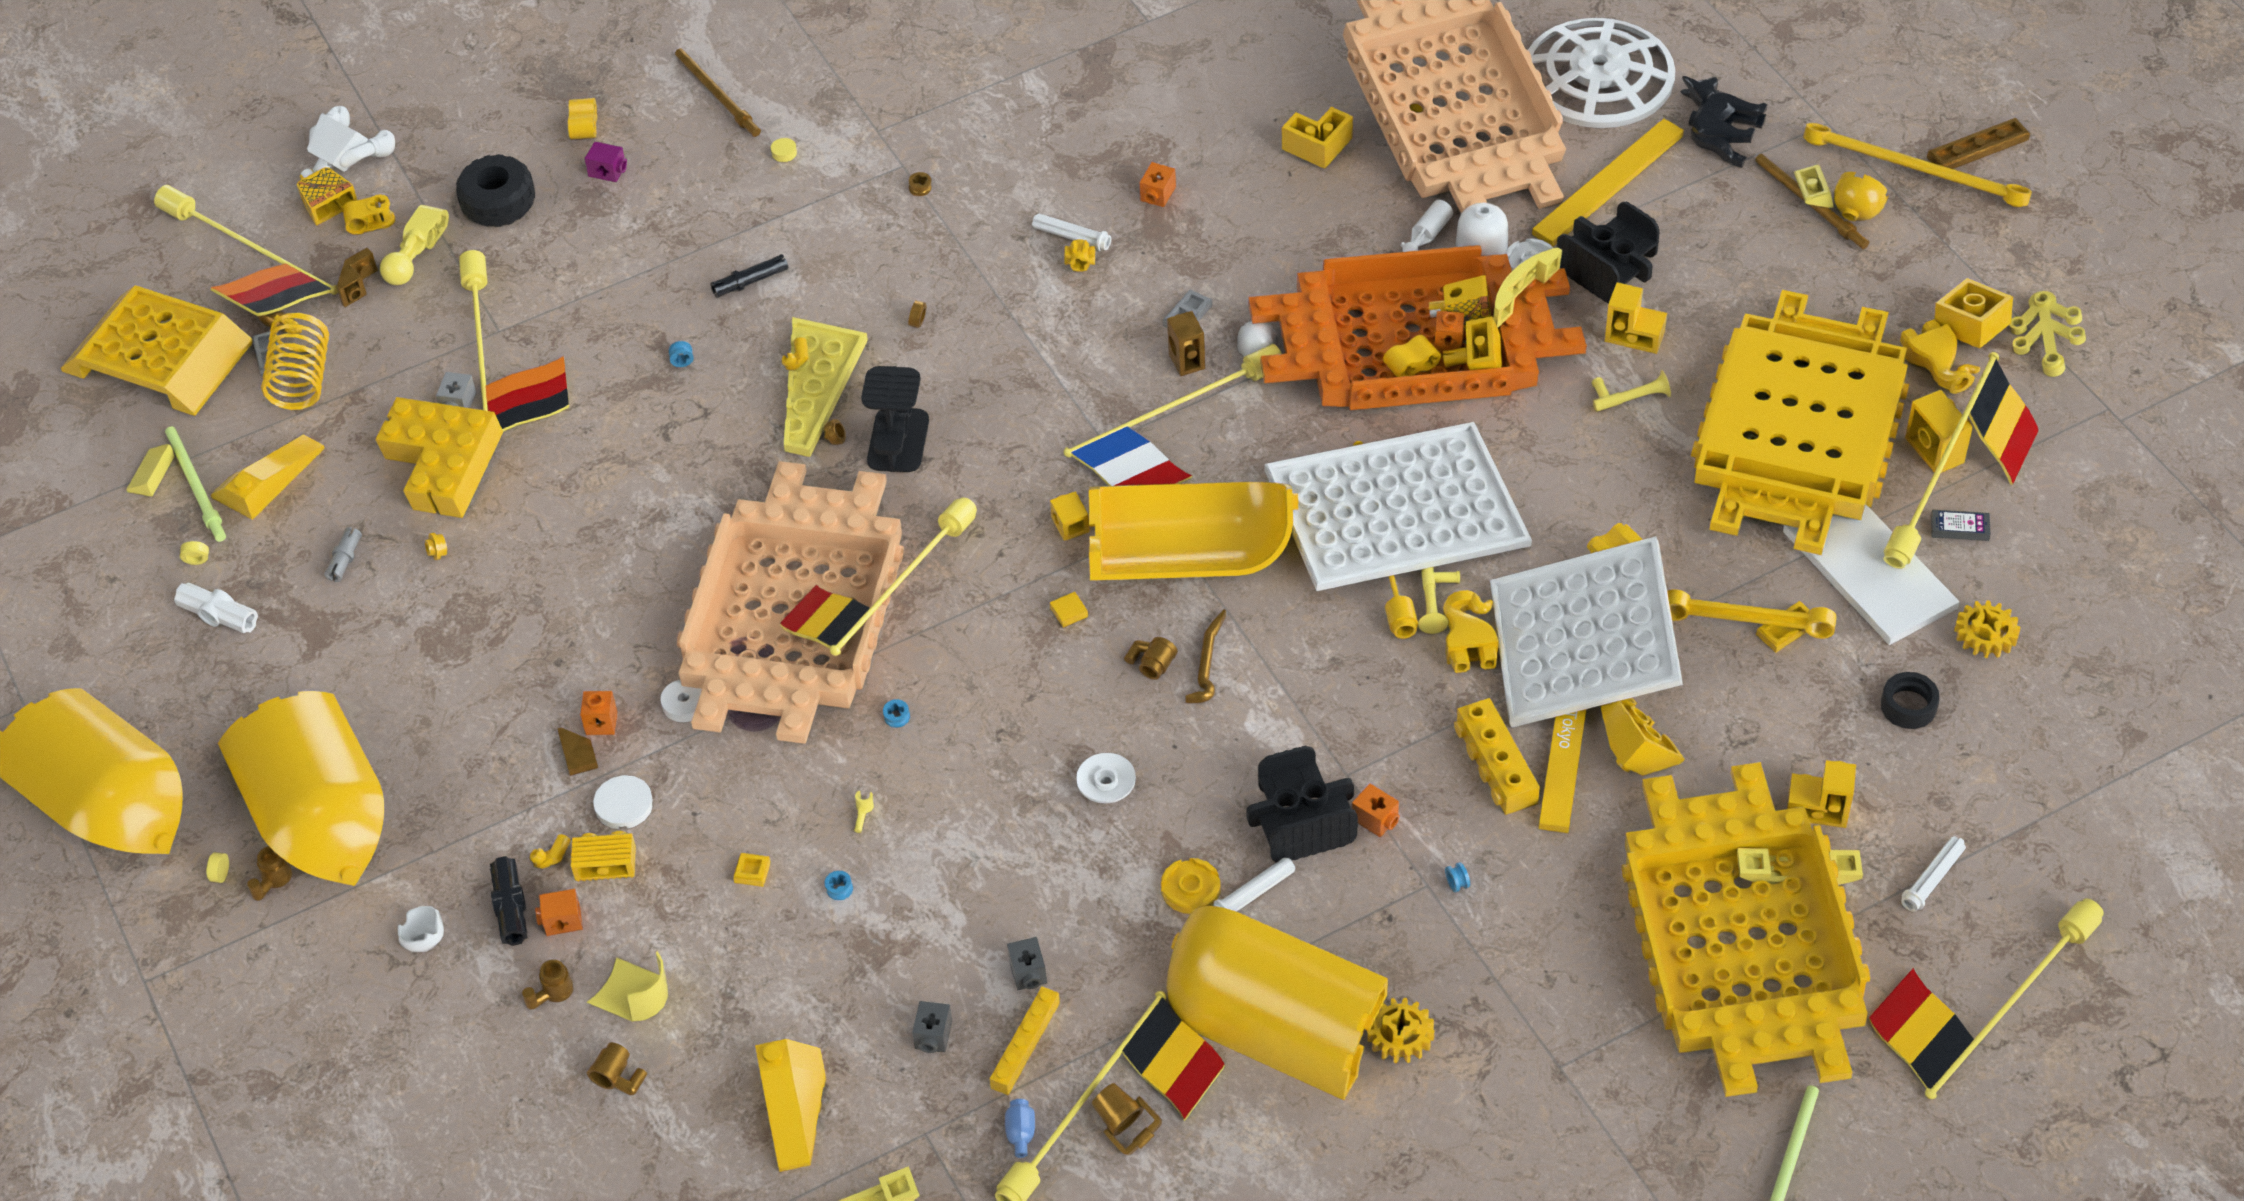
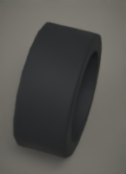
M1902 672L1895 674L1887 680L1883 688L1881 710L1885 718L1901 728L1917 729L1925 727L1933 721L1937 713L1940 701L1939 690L1931 679L1920 673ZM1901 691H1912L1925 698L1928 704L1926 707L1918 710L1906 709L1894 701L1893 695Z

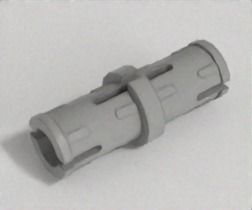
M352 527L345 528L339 545L335 546L332 551L333 558L324 573L327 579L332 581L334 575H336L335 582L342 580L348 563H351L355 557L354 550L362 537V533L354 528L353 533L350 534Z

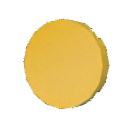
M1189 858V861L1183 862L1178 860L1165 869L1161 877V894L1165 903L1173 910L1184 914H1191L1193 910L1199 907L1214 905V901L1221 894V880L1216 868L1207 861L1198 858Z

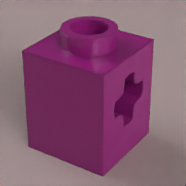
M594 141L584 158L588 177L617 182L620 175L627 168V159L624 157L623 147Z

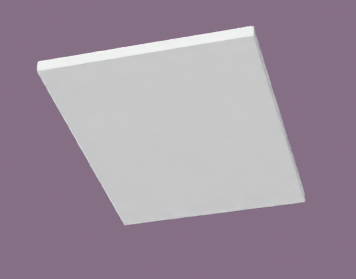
M1474 422L1265 464L1264 471L1269 482L1289 484L1292 486V493H1298V510H1293L1292 536L1316 591L1531 546L1532 539Z

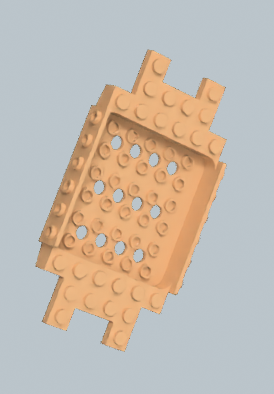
M1356 0L1365 18L1346 23L1343 38L1348 48L1347 60L1406 181H1412L1421 198L1450 191L1460 213H1462L1467 207L1475 203H1487L1486 199L1528 188L1538 209L1562 203L1564 196L1548 164L1562 161L1566 151L1558 134L1563 123L1562 114L1559 110H1556L1552 102V95L1549 90H1546L1542 82L1541 73L1535 69L1531 54L1525 49L1521 41L1520 32L1517 29L1515 30L1511 22L1510 13L1508 10H1505L1502 2H1497L1495 7H1493L1490 0ZM1460 46H1468L1471 48L1472 53L1465 55L1458 48ZM1440 51L1445 52L1449 55V59L1442 61L1435 54ZM1416 57L1423 58L1426 61V65L1419 67L1412 60ZM1393 63L1400 64L1403 67V71L1396 73L1389 66ZM1483 85L1488 86L1492 89V94L1485 95L1478 88ZM1462 91L1467 93L1470 99L1462 101L1455 94ZM1437 97L1442 98L1446 101V106L1439 107L1434 105L1432 100ZM1414 103L1422 106L1423 112L1416 113L1411 111L1409 106ZM1501 126H1508L1512 129L1513 134L1506 136L1500 133L1499 128ZM1484 132L1489 135L1490 140L1483 142L1477 139L1476 134ZM1461 138L1466 142L1467 146L1459 148L1453 144V140ZM1437 144L1443 148L1444 152L1436 154L1431 152L1429 147Z
M779 461L765 502L738 499L732 518H730V514H723L721 522L715 526L714 543L708 546L706 566L702 565L699 586L693 590V604L691 609L686 610L684 630L679 631L677 637V647L681 648L683 657L679 670L681 685L702 689L691 721L693 729L721 733L728 710L781 716L776 732L777 740L806 744L818 705L850 708L856 690L863 688L867 672H869L871 658L877 646L880 628L883 626L884 615L889 605L891 594L840 649L841 653L837 656L832 655L829 648L816 641L785 631L780 626V622L816 584L828 592L852 598L871 608L895 582L904 553V547L900 545L902 536L900 519L876 516L887 482L886 474L859 471L853 491L803 486L802 484L807 472L806 465ZM764 558L775 560V563L769 567H763L759 564ZM792 561L802 563V566L797 570L787 569V565ZM823 564L829 567V570L823 574L813 571L818 565ZM846 568H853L857 571L851 577L841 575V572ZM750 601H759L761 603V606L755 610L745 608V605ZM778 604L788 606V610L781 614L772 611ZM737 644L747 647L741 654L731 652V648ZM763 648L774 650V653L767 658L758 655L759 651ZM793 651L802 654L801 658L796 661L786 659V655ZM819 655H826L830 658L823 665L813 662L815 657Z

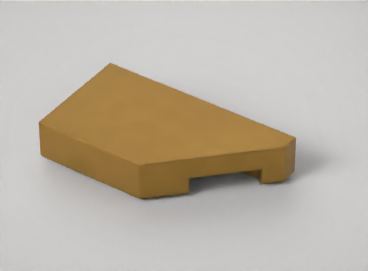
M562 727L557 728L570 776L597 769L598 764L591 740Z

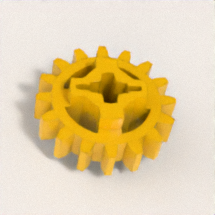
M1987 600L1985 605L1982 606L1978 601H1975L1973 608L1966 605L1964 611L1958 613L1954 632H1957L1956 640L1964 641V650L1970 647L1973 648V655L1975 656L1980 651L1983 652L1985 658H1988L1990 653H1994L1998 658L2001 655V651L2010 653L2011 647L2017 644L2020 633V626H2017L2018 617H2010L2011 609L2001 610V603L1994 607L1991 606L1990 600Z
M1391 998L1389 1006L1384 1003L1382 1004L1371 1030H1366L1367 1041L1372 1042L1373 1052L1382 1050V1059L1385 1060L1390 1055L1393 1056L1394 1063L1399 1061V1057H1404L1405 1061L1410 1063L1411 1055H1415L1420 1059L1422 1058V1049L1430 1050L1431 1041H1434V1020L1428 1018V1009L1419 1011V1002L1416 1001L1411 1006L1408 1005L1407 998H1403L1401 1004H1397L1396 1000ZM1401 1025H1403V1030H1401V1033L1398 1036V1031H1400Z

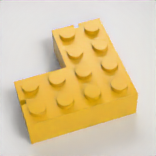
M396 397L387 415L389 421H384L375 440L385 459L416 464L403 490L412 509L434 514L438 509L440 515L463 518L503 434L495 413Z

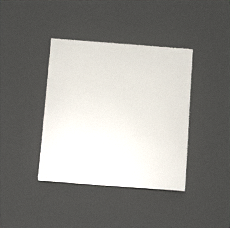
M1657 537L1490 580L1508 719L1512 728L1683 685Z

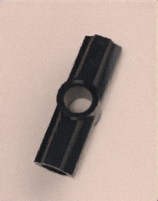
M507 856L498 857L490 864L493 891H491L492 904L495 916L498 918L502 944L515 946L522 944L528 938L524 916L526 902L522 886L519 883L516 860Z

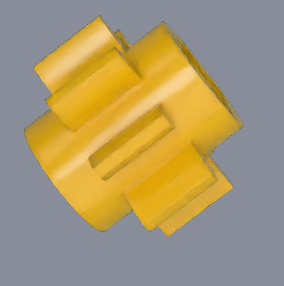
M1073 240L1070 246L1064 247V264H1070L1073 271H1087L1090 265H1095V246H1089L1087 240Z

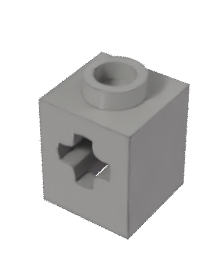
M446 372L436 394L438 403L471 408L476 395L472 375Z

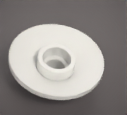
M1100 753L1089 757L1080 765L1076 779L1080 792L1089 800L1097 803H1113L1125 798L1132 791L1136 782L1134 767L1126 758L1114 753Z

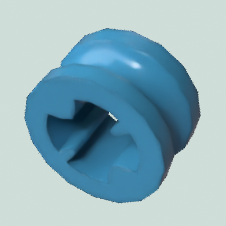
M678 341L669 347L670 363L673 366L686 367L693 362L692 346L688 342Z
M894 699L884 705L883 715L887 725L898 728L909 722L910 712L906 702ZM898 710L901 716L895 717L892 712Z
M1461 862L1456 863L1454 868L1451 866L1445 868L1446 879L1453 892H1459L1460 887L1465 889L1470 887L1469 875Z
M833 871L826 877L824 882L828 896L833 900H844L852 894L853 884L851 877L845 871ZM841 882H844V886H838L837 889H834L833 884L839 885Z

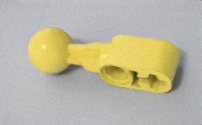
M420 205L404 228L403 241L400 244L401 250L389 253L380 263L381 276L387 283L403 285L411 279L414 272L413 258L421 254L425 248L432 249L448 225L449 214L447 210L427 205Z

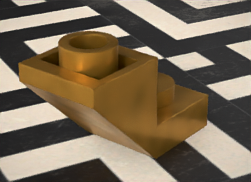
M367 247L344 261L336 286L344 307L367 295L363 279L378 271L373 253Z

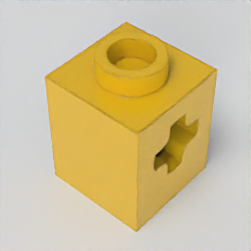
M1076 491L1050 500L1051 518L1064 541L1090 532L1089 514Z

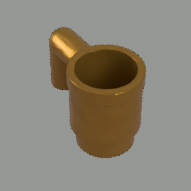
M1154 637L1151 642L1136 640L1128 650L1124 660L1128 664H1134L1141 652L1145 653L1141 659L1139 670L1147 678L1157 680L1166 672L1172 660L1176 657L1178 650L1171 641L1163 637Z
M269 846L264 847L257 855V866L261 873L262 881L259 882L258 879L252 878L247 882V886L253 899L260 901L271 888H280L291 880V867L287 861L276 854Z
M556 959L544 962L540 967L539 973L542 990L535 994L532 987H526L523 989L522 995L526 1007L530 1010L536 1009L547 1000L562 1002L568 999L574 987L566 966Z
M610 1042L606 1048L601 1050L593 1065L590 1066L587 1076L593 1083L602 1088H616L628 1095H635L646 1078L647 1072L637 1068L629 1081L621 1077L627 1066L630 1053L622 1045Z

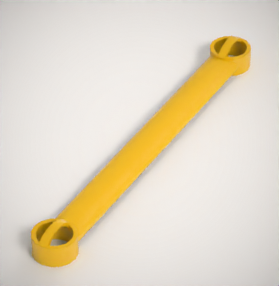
M1807 123L1803 138L1812 145L1833 144L2002 196V199L2007 204L2013 207L2027 206L2032 191L2021 185H2003L1831 132L1829 127L1822 124Z

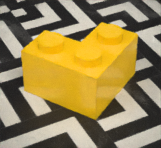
M1330 107L1318 122L1295 112L1282 126V150L1324 169L1353 139V116L1334 107Z
M1617 282L1608 304L1604 342L1657 354L1665 333L1667 313L1641 307L1643 288Z
M1826 760L1823 777L1792 773L1787 809L1805 807L1810 823L1846 828L1854 795L1856 764Z

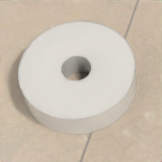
M680 680L670 683L661 694V705L664 714L676 722L692 721L702 689L682 686Z

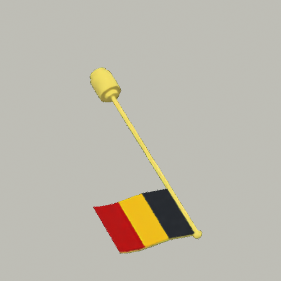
M1991 352L1988 355L1990 359L1910 524L1896 526L1883 551L1885 554L1883 559L1894 568H1905L1911 562L1917 550L1921 537L1914 527L1968 416L1980 439L2001 465L2010 485H2013L2039 431L2030 410L2008 382L1998 363L1999 355L1996 352Z
M964 497L954 500L938 518L941 532L871 608L852 598L828 592L816 584L780 622V626L793 635L813 640L826 646L834 656L841 653L840 649L945 534L957 537L971 524L977 512L975 504L970 499Z
M2088 898L2074 904L2058 923L2060 934L2063 938L1975 1039L1956 1014L1925 986L1914 968L1870 1015L1869 1021L1880 1038L1911 1067L1925 1086L1926 1097L1928 1099H1935L1937 1097L1936 1092L2062 947L2067 942L2082 944L2102 922L2103 910L2099 904Z
M1156 992V999L1031 1163L1015 1162L997 1185V1192L995 1193L997 1201H1026L1040 1183L1039 1172L1036 1166L1121 1054L1126 1057L1146 1082L1171 1102L1184 1121L1187 1119L1223 1070L1225 1064L1214 1048L1178 1017L1166 1002L1167 996L1165 992Z

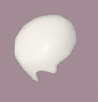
M1252 321L1245 323L1244 326H1241L1237 337L1238 352L1245 357L1271 344L1277 346V331L1267 322L1252 324Z
M419 906L409 910L406 913L405 924L403 926L398 925L399 942L402 947L411 952H427L433 949L440 942L444 934L440 913L432 906Z

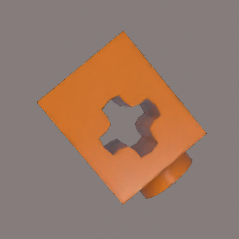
M1151 162L1139 182L1140 201L1165 207L1176 188L1175 168Z
M1437 311L1434 347L1439 353L1462 347L1464 313ZM1446 338H1451V342H1446Z
M583 691L580 716L585 734L615 735L618 711L613 692ZM597 718H599L601 723H596Z
M1371 783L1352 802V809L1356 811L1358 816V824L1380 838L1388 829L1392 830L1399 821V801Z
M575 888L539 895L540 907L535 908L538 926H544L547 936L583 930L581 908Z

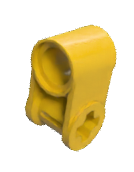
M379 194L347 202L343 207L347 232L353 235H360L365 232L392 226L396 217L389 209L390 201L388 197Z

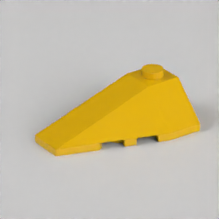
M303 434L229 476L211 494V497L253 520L325 447L323 444Z
M1633 698L1600 705L1610 748L1617 757V765L1624 771H1633L1644 776L1679 765L1685 760L1666 734L1660 736L1652 728L1655 722L1650 716L1645 715L1635 707L1637 702Z
M789 1039L755 1045L779 1172L810 1166L817 1133L818 1114L822 1104V1091L826 1082L821 1049Z

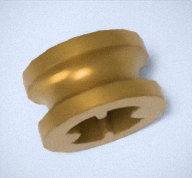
M924 172L912 174L909 177V192L914 196L927 195L932 188L931 177Z

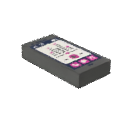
M1932 509L1931 537L1989 541L1991 535L1990 513Z

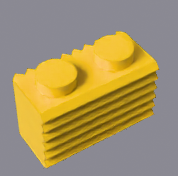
M614 831L610 835L585 833L581 837H572L571 869L575 881L603 880L604 878L609 880L610 878L621 879L622 877L633 878L635 876L636 845L632 833Z

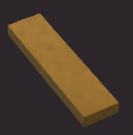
M2013 118L1931 149L1927 153V158L1931 163L1954 169L2028 141L2030 133L2017 118Z

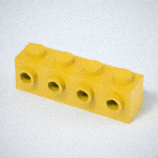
M1487 698L1457 708V721L1454 722L1456 734L1459 738L1465 740L1467 753L1472 761L1475 760L1477 762L1482 781L1484 783L1488 782L1494 803L1497 806H1501L1505 815L1538 804L1540 786L1491 699Z

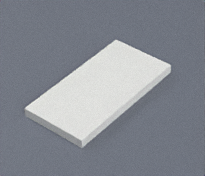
M1865 505L1862 520L1833 514L1822 555L1805 551L1801 552L1888 645L1958 609L1959 600L1915 555L1911 562L1903 569L1894 568L1884 561L1883 557L1885 554L1883 551L1892 531L1867 505ZM1784 525L1783 532L1795 543L1798 528Z

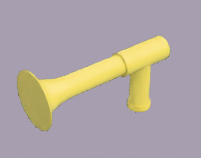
M1662 370L1660 371V376L1651 383L1611 395L1601 377L1593 379L1591 383L1599 396L1598 399L1593 400L1596 412L1653 393H1663L1669 398L1671 397L1669 382Z
M1433 567L1421 569L1426 615L1420 618L1418 625L1421 631L1425 633H1440L1447 628L1448 619L1445 615L1438 613L1435 583L1460 584V571L1434 572Z

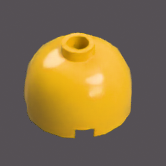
M1844 172L1840 176L1834 190V203L1838 210L1849 221H1864L1874 218L1882 211L1889 198V195L1886 196V187L1864 174L1863 178L1855 177L1856 172Z

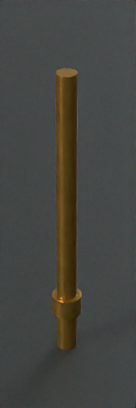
M682 48L677 49L675 56L734 116L735 122L741 128H746L753 137L759 136L761 129L752 121V116L746 110H741Z
M1762 153L1756 157V163L1804 201L1798 183ZM1808 204L1836 227L1838 233L1846 240L1850 239L1861 249L1868 247L1870 242L1857 232V227L1851 222L1844 221L1827 207Z

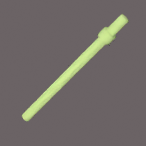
M168 427L165 433L203 512L202 519L206 527L211 529L215 540L221 542L226 538V534L221 526L222 519L218 511L213 509L175 427Z
M1809 1085L1806 1088L1770 1201H1784L1819 1093V1089L1815 1086Z

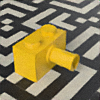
M1492 316L1466 321V347L1443 351L1446 368L1466 363L1470 370L1502 367L1501 335Z

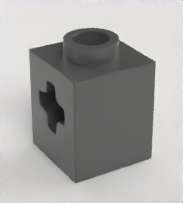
M1037 937L1008 943V957L1017 990L1034 989L1042 984H1046V968Z
M919 1001L912 1032L915 1049H920L926 1053L946 1052L952 1025L950 1004Z

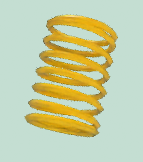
M287 313L277 317L272 322L267 347L268 351L265 358V371L261 385L263 396L270 403L284 409L300 410L313 406L320 399L329 332L319 319L303 313ZM299 318L316 325L322 332L323 337L315 330L300 324L276 326L282 320ZM285 328H299L314 334L320 343L318 344L309 337L296 333H285L278 336L276 333ZM296 337L310 342L314 347L308 348L296 343H283L280 339ZM284 347L291 351L309 352L310 354L300 355L296 353H287L281 350L280 348ZM314 356L316 360L312 361L309 358ZM290 357L303 359L308 363L296 364L292 362L282 361L279 358ZM286 366L292 368H299L306 371L307 373H301L291 370L282 371L279 370L277 367ZM313 366L315 369L311 371L306 367ZM276 376L302 377L308 381L296 384L288 383L277 379ZM272 379L278 384L294 388L305 387L311 384L313 387L305 392L289 393L274 388L269 381ZM266 387L275 393L288 397H300L315 393L310 399L303 402L290 403L273 398L268 393Z

